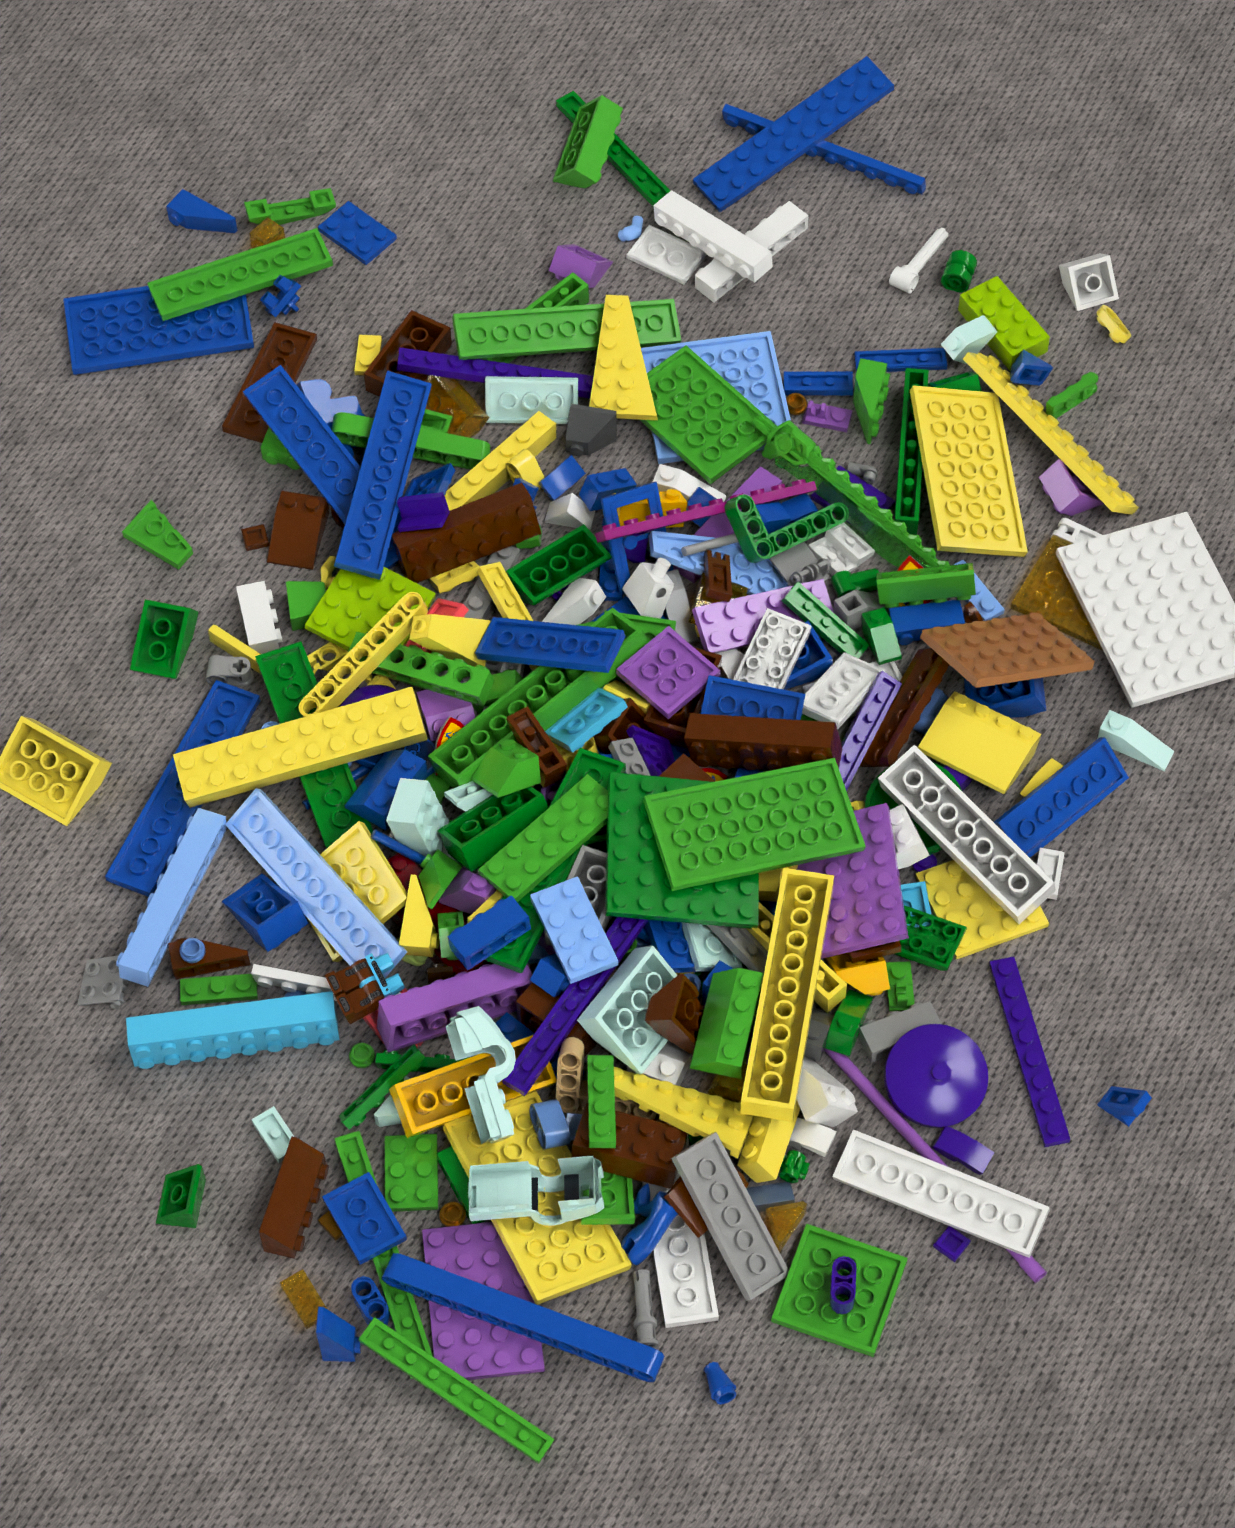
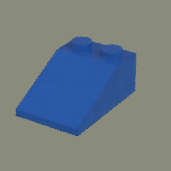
M813 627L783 690L820 678L833 664V658Z
M964 678L965 695L968 698L1009 718L1027 717L1047 711L1043 678L975 688Z
M263 873L222 900V903L255 942L267 952L278 947L287 938L298 933L309 924L298 901Z

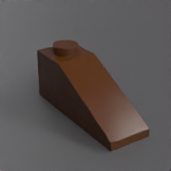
M527 706L506 717L517 742L539 756L540 778L543 788L564 778L567 763L529 707Z
M180 938L175 942L168 943L175 980L251 965L247 950L200 940L205 946L206 952L204 957L196 963H188L180 955V946L186 938Z

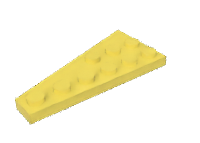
M606 295L589 407L614 410L617 413V419L658 420L629 296Z

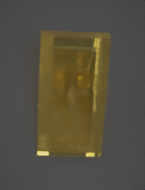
M801 1201L766 1208L765 1218L768 1230L779 1252H781L805 1216L807 1203Z

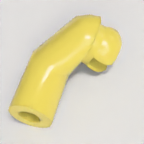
M329 556L320 569L321 582L325 583V589L329 588L335 578L332 577V572L336 568L334 567L336 559L334 556Z

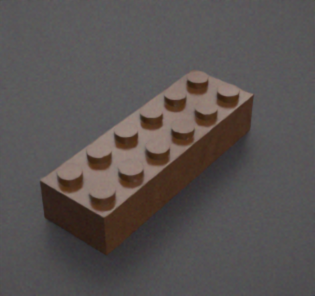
M521 482L451 510L441 528L397 531L392 533L391 538L404 576L415 583H419L542 533L532 498Z
M690 713L684 737L692 761L700 767L720 766L726 769L735 767L748 770L764 769L771 771L835 758L839 768L843 750L835 722Z

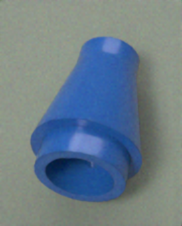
M718 1362L706 1365L704 1372L707 1377L712 1400H715L720 1405L732 1401L736 1397V1385L721 1369Z

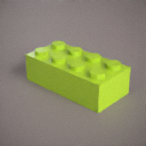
M998 276L960 294L958 311L968 322L980 316H986L998 331L987 345L1009 371H1011V366L1023 349L1036 357L1047 353L1050 336Z

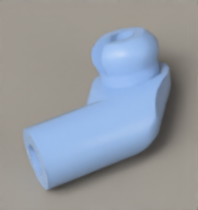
M634 216L632 224L618 232V238L622 242L639 238L642 232L643 218L641 216Z

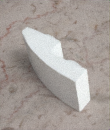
M797 1118L788 1145L798 1150L804 1147L825 1157L837 1131L817 1123L805 1121V1119Z

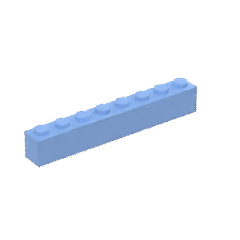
M198 808L195 815L189 817L186 826L187 830L184 835H180L175 854L169 856L165 874H160L155 893L149 895L145 913H140L137 920V928L135 932L130 933L127 939L125 952H121L118 956L116 966L119 967L120 978L149 986L169 946L168 943L171 942L226 832V816Z

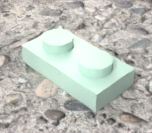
M273 1106L251 1120L278 1163H281L284 1160L291 1136L294 1137V1135Z

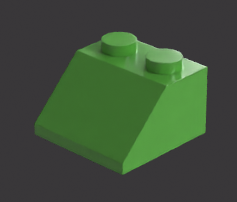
M503 740L500 744L489 749L473 774L472 780L498 798L541 783L539 756L514 740Z

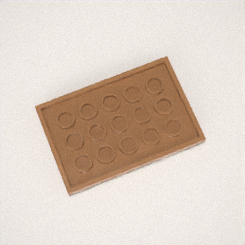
M1039 613L1021 616L1013 615L1007 618H993L987 621H973L972 623L953 624L952 626L945 627L937 626L922 630L920 637L975 688L1092 670L1095 662L1085 651L1078 648L1071 639L1064 636Z

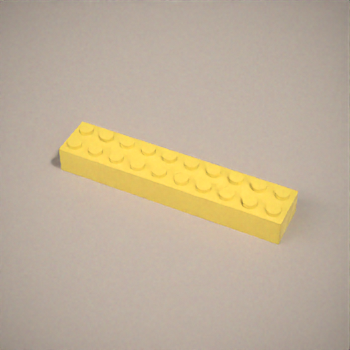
M408 687L173 754L184 800L191 808L251 791L255 788L265 787L428 740L415 692L413 687Z
M783 868L741 1097V1114L793 1122L833 893L834 875Z

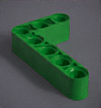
M745 494L728 500L725 504V513L745 557L751 563H758L844 523L849 517L846 505L837 502L768 534L756 505L750 496ZM738 503L741 505V511L738 509ZM747 525L751 527V533L748 531ZM795 529H797L799 536L796 535ZM776 537L780 541V546L776 542ZM757 546L761 549V555L758 553Z

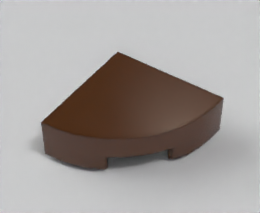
M971 602L964 606L963 616L966 623L983 621L979 611Z

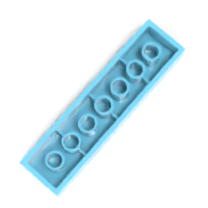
M333 991L126 1018L129 1051L134 1066H139L142 1069L152 1068L154 1064L160 1063L177 1065L183 1060L201 1062L206 1057L214 1056L225 1059L237 1053L254 1055L260 1050L278 1052L283 1047L293 1046L294 1048L302 1049L314 1043L330 1045L334 1041L340 1040Z

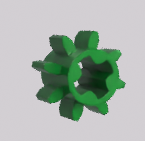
M789 1150L787 1155H784L779 1170V1177L789 1183H797L799 1178L805 1180L810 1165L805 1162V1155L795 1150Z

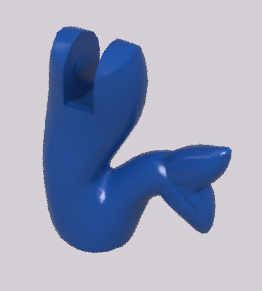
M645 1184L639 1190L637 1198L634 1200L635 1214H641L648 1218L633 1228L621 1242L622 1249L628 1254L629 1260L634 1265L641 1264L650 1255L669 1225L678 1215L664 1198L667 1193L659 1191L650 1202L649 1184Z

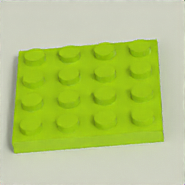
M383 567L380 580L340 569L305 623V629L349 651L356 632L364 634L369 632L404 595L410 592H417L423 598L427 609H429L436 598V593L386 567ZM419 604L413 605L410 609H416ZM402 622L395 623L393 627L399 626ZM410 634L401 642V645L405 646L407 644Z

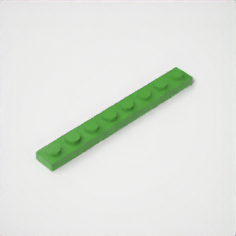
M373 1318L359 1338L360 1343L539 1464L553 1444L554 1439L377 1318Z

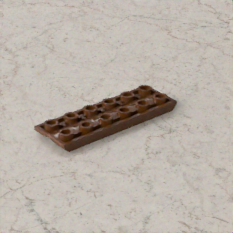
M932 648L919 649L900 680L902 685L860 764L861 767H890L897 760L901 748L908 741L909 734L920 720L921 713L931 701L932 694L941 683L948 666H950Z

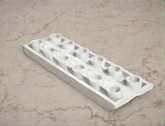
M767 608L733 680L784 689L809 637L812 626Z

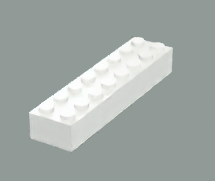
M915 745L878 777L880 787L898 805L903 804L910 817L1018 924L1023 922L1056 891L1055 882Z

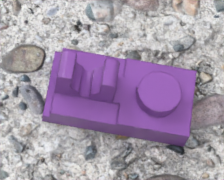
M809 401L802 423L847 432L852 417V410L826 406L825 403H822V405L815 404L813 401Z

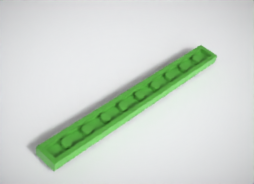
M360 1131L334 1138L348 1183L370 1172L376 1183ZM397 1246L372 1258L395 1331L432 1356L413 1294L392 1287L382 1280L392 1254L399 1253Z

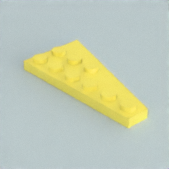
M614 1067L616 1097L623 1101L633 1100L639 1103V1109L645 1112L652 1110L660 1114L659 1119L692 1136L701 1135L706 1137L711 1133L717 1132L723 1146L730 1150L731 1156L738 1159L754 1119L753 1115L741 1114V1102L737 1103L717 1095L705 1094L693 1088H684L668 1081L656 1080L643 1074L639 1075L624 1071L619 1067Z

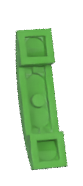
M331 188L309 191V198L267 204L266 199L244 202L249 222L263 225H281L323 215L336 208V203Z

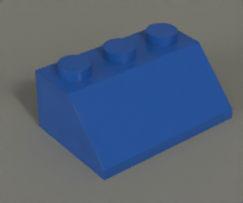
M407 750L385 752L345 804V808L387 830L389 825L386 819L400 778L425 780L428 776L426 760Z

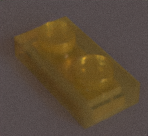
M302 1269L281 1281L280 1286L305 1328L308 1329L317 1324L318 1307L326 1308Z

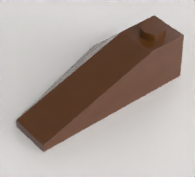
M679 974L651 997L648 1009L646 1010L645 1021L659 1035L693 1055L705 1005H701L697 998L700 994L697 987L684 974Z

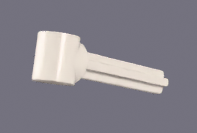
M945 228L937 229L908 265L897 266L893 270L889 279L891 286L909 294L912 293L919 280V271L948 237V232L945 231Z

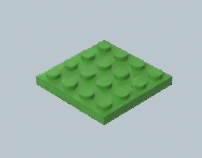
M806 1224L771 1322L874 1357L908 1258ZM842 1256L853 1259L857 1268L854 1306L847 1314H838L830 1306L833 1262ZM845 1269L837 1271L841 1276H848L850 1274ZM843 1294L836 1296V1298L842 1302L849 1300V1298Z

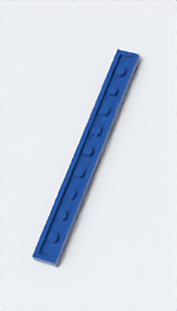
M725 104L722 110L723 119L726 124L731 127H743L748 133L753 135L774 122ZM825 140L806 152L811 157L816 155L823 157L830 164L839 163L844 165L851 172L856 170L863 172L870 179H882L891 187L896 185L903 187L910 194H923L926 189L924 177Z

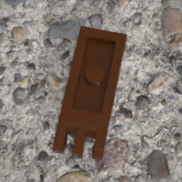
M706 549L704 554L706 596L715 600L729 602L732 597L730 555L724 554L721 559V553L715 552L712 557V551Z

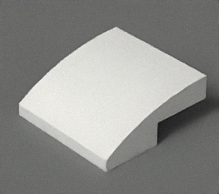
M845 523L827 530L823 538L808 545L818 560L825 558L831 561V567L828 572L832 576L840 571H853L875 553V550Z

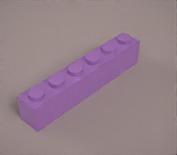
M760 466L733 495L743 493L751 496V491L763 488L765 492L772 491V486L782 484V480ZM726 513L711 516L694 535L719 538L734 534V531ZM673 565L674 570L678 569L679 574L692 583H695L699 578H705Z

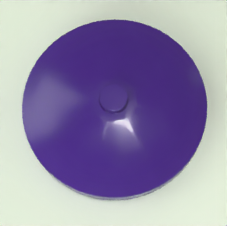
M927 1024L908 1031L893 1045L885 1062L884 1083L892 1104L905 1118L924 1127L944 1128L945 1126L950 1127L964 1121L978 1109L987 1091L988 1068L980 1048L964 1032L948 1025Z

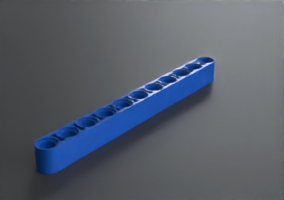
M399 1253L392 1254L382 1276V1280L392 1287L646 1382L655 1381L665 1357L662 1352L650 1346Z

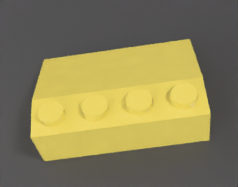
M954 691L939 711L919 744L918 749L940 763L1005 794L1034 756L1041 734Z
M21 716L0 756V788L68 826L102 784L112 763L37 720Z

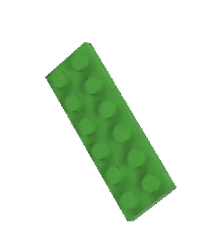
M587 774L478 869L479 875L485 878L487 882L506 898L512 895L519 902L607 824L608 791Z

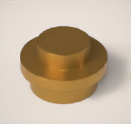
M792 393L786 398L789 414L800 415L806 411L807 401L803 395Z
M456 1202L445 1204L439 1213L440 1221L446 1227L462 1225L466 1219L464 1207Z

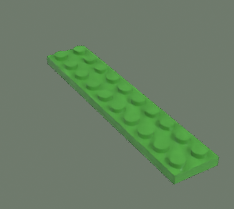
M674 299L630 302L640 347L681 343ZM604 304L453 314L452 321L459 359L468 360L598 350Z

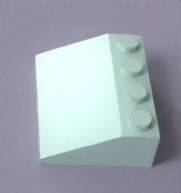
M654 946L635 948L577 1021L593 1040L640 1075L668 1041L645 1021V1014L650 999L672 981L677 974Z

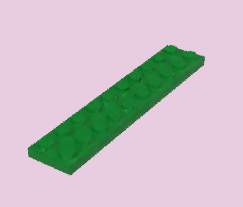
M302 641L255 656L279 724L303 718L299 711V703L318 683ZM317 708L311 709L308 714L314 713ZM348 763L299 777L326 849L358 821L365 823L372 834L373 829L368 820L345 808V804L357 790Z
M579 748L550 806L587 774L608 791V776L610 772L624 773L626 763ZM590 839L586 841L583 845L587 846ZM581 847L517 902L529 916L531 930L486 958V961L519 973L523 972L544 931L542 922L531 901L530 894L567 881Z

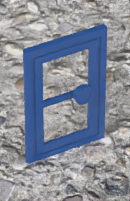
M651 482L600 498L605 524L616 523L617 527H620L617 508L644 499H648L650 514L659 513V516L663 517L657 482ZM666 527L654 529V531L666 532ZM651 532L609 540L619 594H625L622 588L630 578L625 548L634 549L637 546V541L649 538ZM671 564L667 572L674 570L673 564Z

